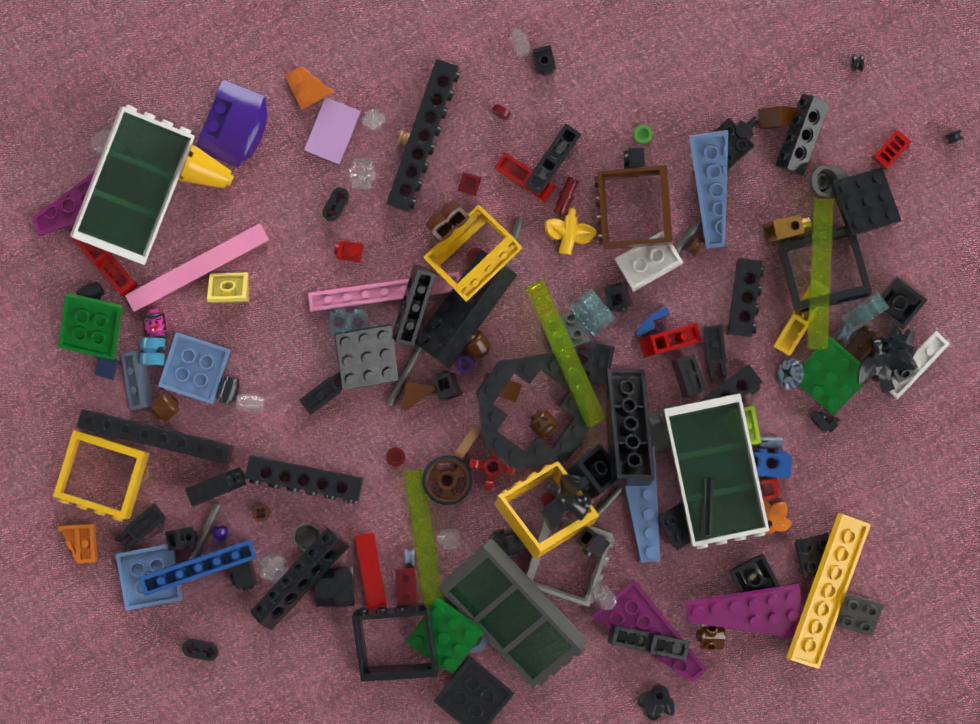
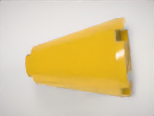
M192 145L178 180L225 188L226 185L230 186L234 176L231 175L230 169L198 147Z

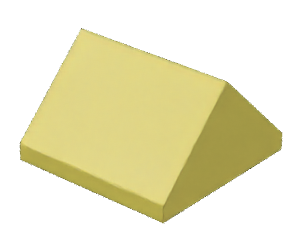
M248 272L210 273L207 302H249Z

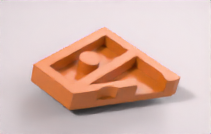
M303 66L285 75L301 110L334 93L333 89L328 88Z

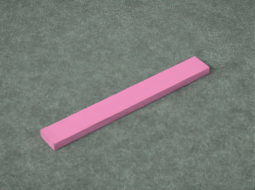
M261 223L125 296L133 311L137 312L270 240Z
M459 272L447 273L456 283L459 281ZM436 275L430 295L450 293L453 288L440 275ZM409 279L308 293L310 312L401 300L404 297Z

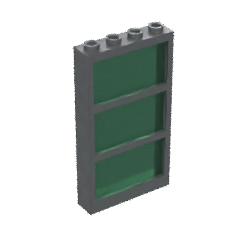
M492 538L438 586L442 593L464 616L485 629L482 635L532 688L537 684L543 685L549 679L548 676L550 674L554 676L561 669L560 666L562 664L564 666L568 665L573 660L572 656L578 657L585 650L583 646L588 641L585 636Z

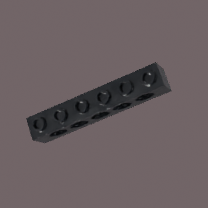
M253 455L249 456L245 475L246 479H249V483L260 485L261 482L268 483V487L279 489V486H285L287 491L298 492V489L305 490V494L317 496V493L325 494L324 498L331 500L340 497L344 498L343 502L352 504L355 501H359L364 478ZM264 467L271 469L272 473L269 478H265L262 475ZM282 471L290 473L289 481L285 482L281 479ZM303 474L309 477L307 485H302L299 482V478ZM324 478L328 481L326 489H321L318 486L319 479ZM339 482L347 485L345 493H340L337 490Z
M327 527L250 611L257 622L273 630L349 548L348 543L340 534Z

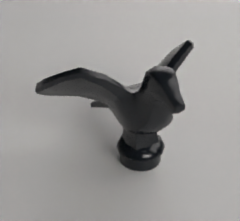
M872 336L873 349L870 357L861 361L857 375V384L862 385L872 378L875 381H880L881 393L895 389L891 380V372L894 369L916 370L918 366L912 356L904 349L884 353L881 340Z
M564 474L560 477V486L555 485L553 481H548L545 485L546 491L555 496V499L548 503L541 511L543 519L551 532L557 529L564 512L568 510L574 512L580 521L586 516L591 505V498L585 494L581 496L576 494L583 480L581 477Z

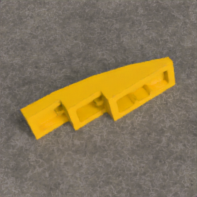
M813 279L800 300L827 295L830 289ZM818 309L795 314V311H793L773 346L790 356Z

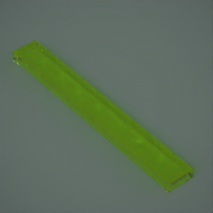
M814 198L807 349L827 350L834 199Z
M541 279L525 287L587 427L605 420L604 413L544 280Z
M423 469L405 471L404 475L425 605H432L437 597L444 601V596L438 588L441 584L428 496L422 483L424 471Z

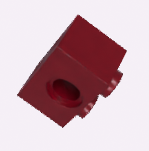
M415 566L396 568L398 605L414 606L418 604Z

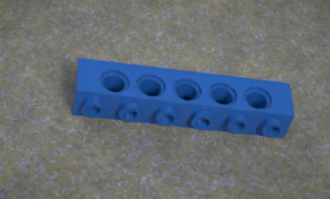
M680 443V446H676L677 454L707 449L711 445L699 444V448L691 447L692 443ZM745 447L737 448V451L726 450L717 452L718 462L715 464L709 462L710 454L699 456V460L695 463H692L689 458L679 460L681 470L751 475L747 464ZM757 448L756 452H753L757 460L756 469L758 476L791 477L792 455H787V451L776 450L774 454L768 453V449ZM730 455L737 457V463L733 466L728 463ZM772 457L775 459L776 464L773 468L769 469L766 461Z
M248 539L139 576L144 595L147 596L248 562L257 557L252 542Z

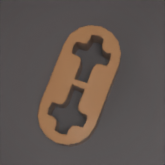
M473 425L453 455L462 460L482 430Z

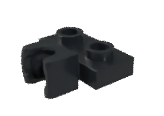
M894 326L889 335L890 339L880 337L884 353L904 349L913 358L917 351L915 346H912L915 336L910 329L906 330L902 335L901 331L898 330V326Z
M596 343L594 352L580 350L579 354L585 356L587 362L584 365L578 364L576 369L590 371L588 381L606 385V370L611 369L615 347Z

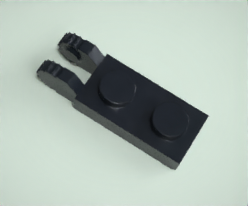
M722 324L703 326L706 361L710 380L715 379L713 364L720 363L722 378H727Z
M339 372L331 378L328 377L299 400L310 415L341 393V385L337 387L333 382L340 378Z
M154 503L125 527V530L115 538V541L119 542L129 534L133 539L122 548L124 551H127L167 517Z

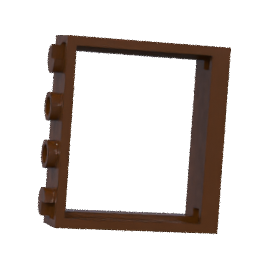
M667 165L598 171V177H595V188H599V195H596V206L600 207L601 214H597L598 226L602 227V233H598L599 245H603L604 250L673 244ZM660 175L664 238L609 242L605 180Z

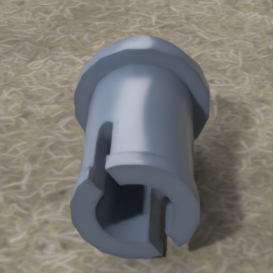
M779 435L777 437H761L762 444H759V448H777L779 450V448H783V437H779Z

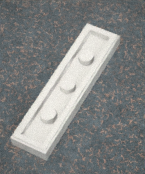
M935 331L917 349L913 357L918 366L914 370L915 374L901 383H898L893 375L891 380L895 389L888 392L895 399H898L950 343Z

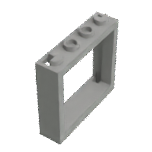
M563 516L560 522L570 525L577 520ZM545 521L537 540L539 544L547 539L550 531ZM589 526L590 529L599 535L605 536L610 545L600 559H597L585 598L533 581L541 557L535 560L532 556L526 575L541 591L589 607L590 603L594 604L597 593L594 592L596 585H600L603 574H600L602 567H606L609 556H607L608 549H612L615 538L613 533Z

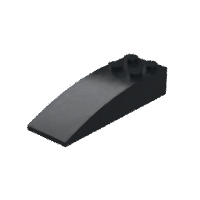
M607 369L606 414L612 486H649L655 479L645 370Z

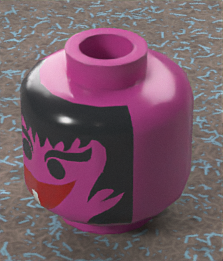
M159 309L147 310L148 314L142 317L144 333L149 335V337L164 336V332L168 331L167 315L159 312Z

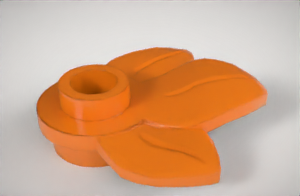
M767 500L763 501L767 521L772 525L765 534L788 530L792 525V521L785 518L788 511L786 502H777L771 506Z

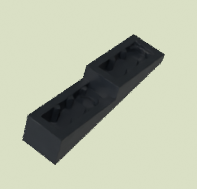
M565 124L524 183V186L540 196L580 138L581 133Z
M612 623L607 641L611 645L686 660L690 641Z

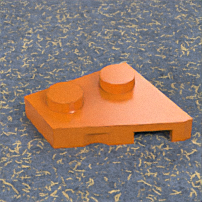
M95 524L58 526V530L62 532L67 542L65 543L72 551V556L77 564L98 562Z

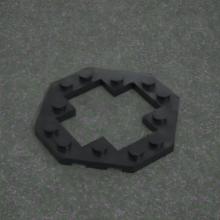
M553 353L498 361L476 392L484 447L514 469L568 460L590 429L582 375ZM541 369L569 390L558 406L573 418L552 448L536 437L528 450L524 452L497 432L508 415L493 405V403L514 373L530 384Z

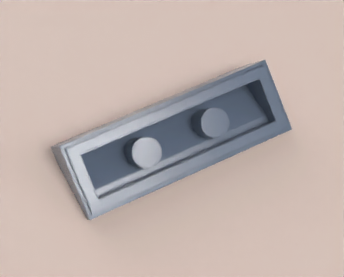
M143 350L120 354L130 410L151 407L153 402L147 366L139 364L140 353Z

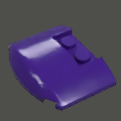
M223 80L216 92L214 102L202 132H200L196 147L212 158L237 168L241 166L240 163L254 153L264 134L268 113L265 103L267 101L266 96Z

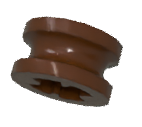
M696 237L686 252H692V256L695 257L704 242H699Z
M264 504L254 507L252 512L253 518L259 522L266 521L270 516L269 507ZM258 508H260V510L262 508L266 510L264 512L266 515L265 518H263V516H261V518L257 516Z

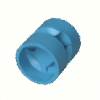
M140 337V348L143 352L140 353L139 364L165 365V354L162 351L165 349L166 338Z

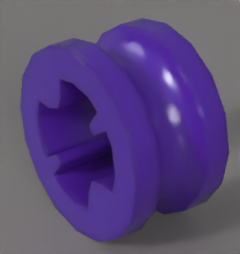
M468 356L460 357L456 363L457 369L462 373L470 372L473 369L472 359ZM463 359H467V362L471 364L470 368L467 367V370H463V367L459 366L460 361L463 362Z

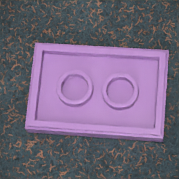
M326 97L304 151L340 165L361 111Z

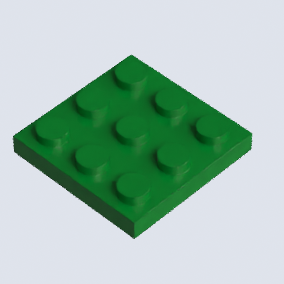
M66 293L58 348L115 360L123 305Z
M828 336L802 364L804 375L799 386L834 416L864 385L857 384V375L861 363L831 336Z
M437 597L431 605L438 662L440 667L453 675L485 629ZM423 616L406 640V643L430 659L425 616Z

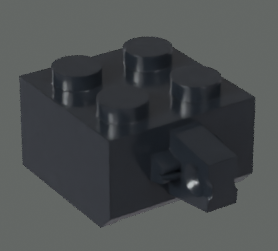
M601 444L588 451L566 470L568 474L583 479L576 493L581 490L591 500L612 485L609 454Z
M503 528L492 531L493 535L490 536V539L492 538L508 556L528 550L512 528L504 531Z

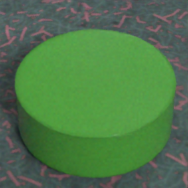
M646 125L638 126L633 133L634 140L640 145L649 143L653 136L651 128Z

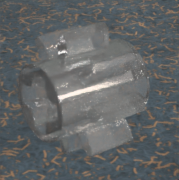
M379 109L365 111L366 116L362 117L363 126H368V131L382 129V124L386 123L384 113H380Z

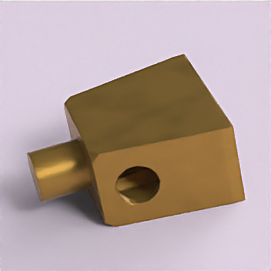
M800 215L777 219L763 224L767 243L804 234V230L812 228L810 218L802 219Z

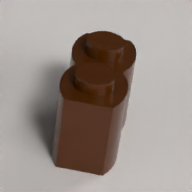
M453 200L448 202L441 209L440 213L433 215L427 221L426 226L441 242L448 239L454 232V229L463 226L469 216Z

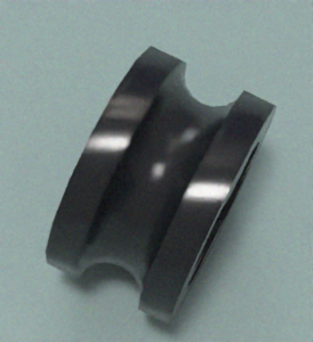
M853 54L852 72L856 70L863 72L864 56L860 54L857 57Z
M958 130L945 135V138L948 139L947 144L963 140L964 137L960 135L962 131Z

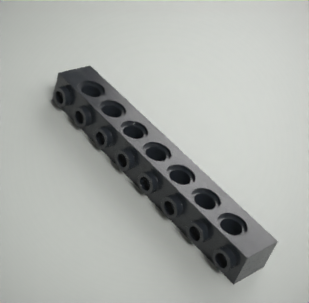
M439 59L435 61L386 202L387 206L408 213L410 209L415 207L417 199L414 196L416 191L420 192L423 181L420 179L422 173L427 172L429 162H426L428 155H432L436 146L433 144L435 136L439 137L442 126H439L441 118L445 119L448 108H445L447 101L452 100L454 90H452L453 83H457L461 72H458L457 65ZM446 78L449 82L447 86L440 87L438 80ZM440 96L442 98L441 104H432V98ZM428 114L436 116V120L433 123L425 121V117ZM420 133H429V139L421 141L419 139ZM416 150L423 152V157L419 160L413 158V152ZM409 168L417 170L415 177L410 178L406 175ZM403 186H408L411 188V192L409 195L403 196L400 194V189Z
M81 409L77 428L223 464H230L234 445L88 409Z

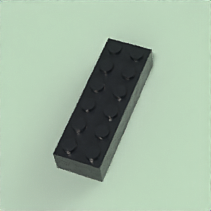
M481 249L457 283L480 263L488 253ZM505 265L467 302L452 289L419 334L415 344L450 368L517 274Z

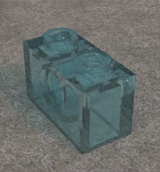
M877 292L841 318L851 333H853L887 310L889 306L880 293Z

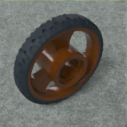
M444 455L437 457L424 470L422 478L423 488L428 497L438 504H456L462 501L471 489V471L464 461L455 456ZM443 462H452L458 466L454 472L449 470L440 472L436 465ZM444 475L452 477L453 483L446 486L442 483ZM464 477L466 479L464 489L455 497L451 489L455 487L458 478ZM430 478H436L439 487L443 489L441 497L437 496L430 488Z

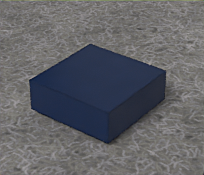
M99 357L94 375L114 380L119 361Z

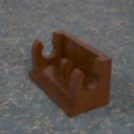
M862 325L845 350L861 363L873 348L871 337L875 336L880 339L881 335L870 330L868 326Z

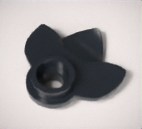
M657 684L650 691L644 692L639 696L638 706L646 707L647 716L651 721L659 719L663 712L668 715H673L675 712V701L669 696V691L664 685ZM657 693L663 694L661 697L656 696Z

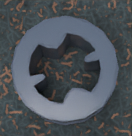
M844 324L837 336V340L842 339L843 343L846 344L853 328H847V325Z
M405 548V566L408 564L414 566L415 549L409 551L408 548Z

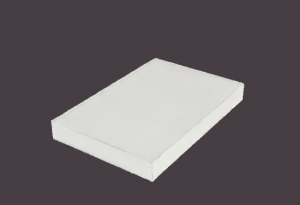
M664 230L649 239L664 238ZM673 244L633 247L614 258L633 292L683 264Z

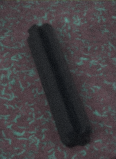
M703 478L701 534L704 536L712 535L713 478Z

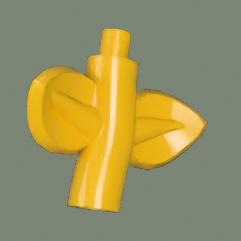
M569 208L568 215H565L564 221L553 218L547 220L544 224L545 232L552 240H561L558 251L560 254L571 255L575 242L584 245L591 242L597 236L598 232L592 226L585 223L577 225L578 217H575L577 209Z

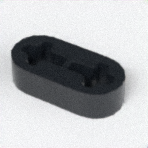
M336 188L324 206L322 214L327 221H336L348 203L349 193L345 188ZM343 191L344 196L346 197L345 200L341 199L339 203L336 204V201L338 199L336 193H341ZM335 205L336 208L334 212L336 213V216H331L330 218H328V213L326 211L328 209L331 210Z
M188 639L182 646L183 653L192 658L212 661L219 654L218 646L207 641ZM194 643L193 646L199 648V651L193 650L190 653L186 646ZM209 647H212V651H215V654L209 657L208 653L203 652L202 649L207 650Z

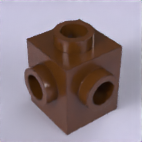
M701 624L700 630H696V641H700V649L715 650L724 648L726 639L724 627Z

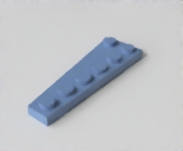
M728 130L689 136L706 249L723 247L726 242Z
M654 446L652 447L655 471L654 481L649 486H624L641 563L660 562Z

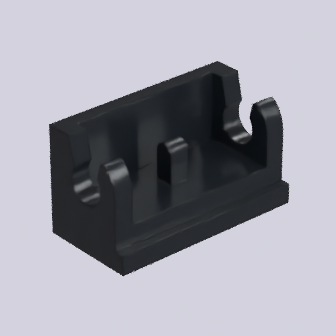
M695 354L671 361L682 397L706 391Z

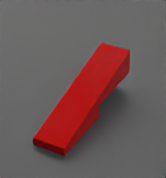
M87 225L81 228L93 233ZM72 238L120 295L125 297L126 294L139 285L111 252Z
M373 532L356 535L355 540L367 608L376 609L378 606H387L375 534Z

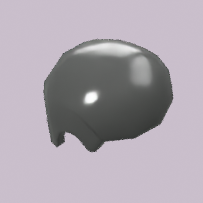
M310 523L300 524L294 530L293 543L299 551L305 552L321 535V532Z

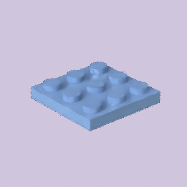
M176 332L158 387L214 404L231 350Z
M167 544L116 553L126 611L183 600L181 584L145 596L139 576L177 564L175 550L169 551Z

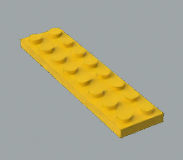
M841 513L837 514L790 645L787 659L817 669L820 668L871 524Z

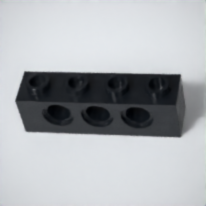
M801 94L783 146L778 155L776 167L791 174L804 176L827 114L829 103L814 95Z
M737 259L727 335L750 338L752 334L756 333L757 323L754 322V317L759 312V304L756 302L757 296H760L762 291V285L759 284L760 277H763L765 268L760 260ZM746 274L753 276L754 281L752 284H747L744 281ZM743 293L750 294L751 301L749 303L742 301ZM741 312L748 314L747 322L740 321L739 314Z
M413 265L393 329V338L397 343L414 347L436 277V273L431 268Z
M748 364L698 402L720 398L722 393H728L729 395L741 394L742 402L746 400L744 396L748 393L753 395L760 390V384L763 381ZM738 381H743L746 384L744 392H739L736 389ZM735 403L715 409L713 415H708L705 411L691 414L690 416L700 429L703 427L708 429L715 423L714 419L719 415L721 418L730 412L729 408Z

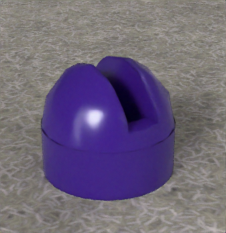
M227 526L212 528L213 536L216 540L222 541L226 539L228 535Z

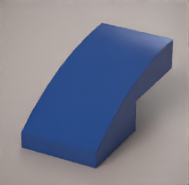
M665 307L647 318L635 332L636 336L655 329L652 321L670 314L668 308Z

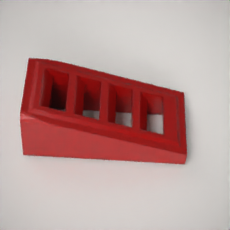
M897 129L871 158L884 170H887L910 145L911 141ZM896 136L905 143L903 146L895 139ZM893 142L900 149L897 151L890 143ZM886 147H888L895 155L892 156L889 152H887L885 150ZM884 153L890 160H885L880 154Z

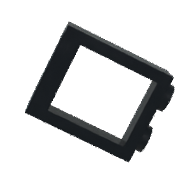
M238 467L185 488V491L193 507L247 485L246 476Z

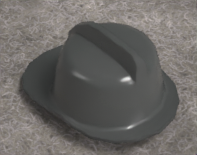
M823 165L817 167L806 181L809 182L810 189L814 193L824 197L835 198L830 183L849 176L843 169Z

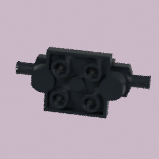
M755 116L747 123L739 121L737 124L728 118L713 131L728 130L727 171L755 147L749 140L754 135L752 128L760 122L757 119L752 124L756 119Z

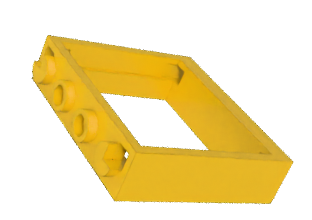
M480 205L476 206L468 214L469 218L463 226L454 229V232L448 239L439 242L423 257L466 302L522 249L515 238ZM487 222L504 240L459 283H456L440 266Z
M73 430L53 497L59 498L58 502L64 504L75 503L77 508L83 510L88 508L94 509V513L105 516L106 513L110 514L112 519L117 521L130 519L150 452L80 430ZM80 440L137 458L121 511L64 493Z
M558 461L552 465H545L539 473L533 472L524 482L521 480L516 482L509 491L503 490L502 493L497 495L498 499L494 504L535 560L583 531L585 526L589 527L594 524L600 516L593 506L590 505L582 521H575L540 544L537 542L508 502L550 477L560 486V477L567 474V472ZM581 491L576 493L578 496L583 495Z

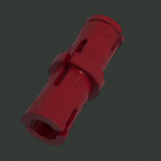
M572 177L567 178L563 191L558 195L560 198L553 210L555 214L559 213V216H565L570 201H573V194L579 183L578 180H573Z

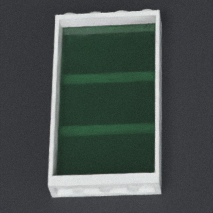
M126 105V107L120 106L70 236L145 265L195 136L190 134L191 130L181 126L179 130L173 127L174 123L164 119L162 122L154 120L155 115L147 112L142 115L137 113V108Z
M741 394L663 409L691 545L693 547L697 546V549L708 547V544L713 542L716 545L726 544L728 539L734 538L735 541L745 540L747 535L753 534L754 537L764 536L765 532L769 531ZM703 478L714 479L712 535L710 536L701 534Z

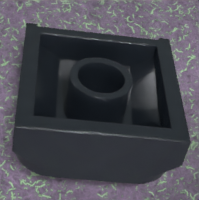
M896 276L874 303L873 307L898 324L901 329H904L928 299L907 281Z
M763 553L737 565L729 571L739 593L780 587Z
M330 567L315 583L316 607L355 606L354 567Z

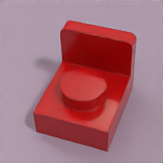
M340 239L339 244H335L334 255H337L338 260L361 263L364 244Z

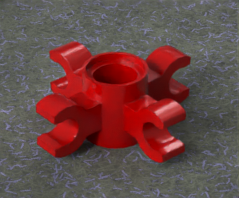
M491 453V458L487 461L471 459L469 465L470 467L485 470L487 473L485 489L492 490L495 475L499 474V472L515 475L516 471L511 466L502 465L498 460V456L494 453ZM494 461L498 464L496 472H490L487 469L489 462Z

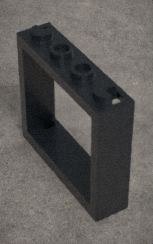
M845 226L839 227L837 231L830 232L826 230L818 233L816 236L805 235L800 237V240L792 241V239H788L779 244L778 254L795 314L871 296L872 288L857 236H852L849 239L863 286L800 300L787 251L849 237Z
M418 603L414 606H406L400 604L390 608L378 606L376 609L361 607L354 611L352 623L361 682L437 677L439 662L431 605ZM425 616L431 663L369 667L362 620Z

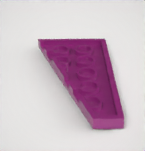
M130 145L121 152L134 158ZM113 157L103 165L95 189L133 204L148 201L136 165ZM95 171L32 217L38 236L75 224ZM92 194L81 222L127 207Z
M635 580L590 615L591 618L609 629L612 623L682 639ZM690 647L686 660L646 652L692 682L707 671V668Z
M798 584L685 601L686 619L688 622L789 638L794 637L802 615L800 586Z

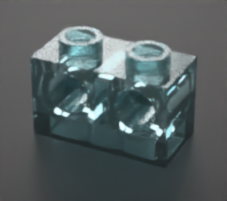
M592 288L570 306V309L593 337L616 319Z
M334 309V312L329 313V335L334 336V333L361 329L354 326V320L358 317L364 320V325L361 328L369 327V313H365V309H353V313H346V309ZM338 317H343L345 320V324L341 328H337L334 324L335 319Z

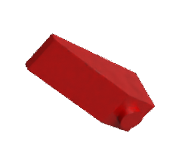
M697 323L638 339L643 358L702 341Z

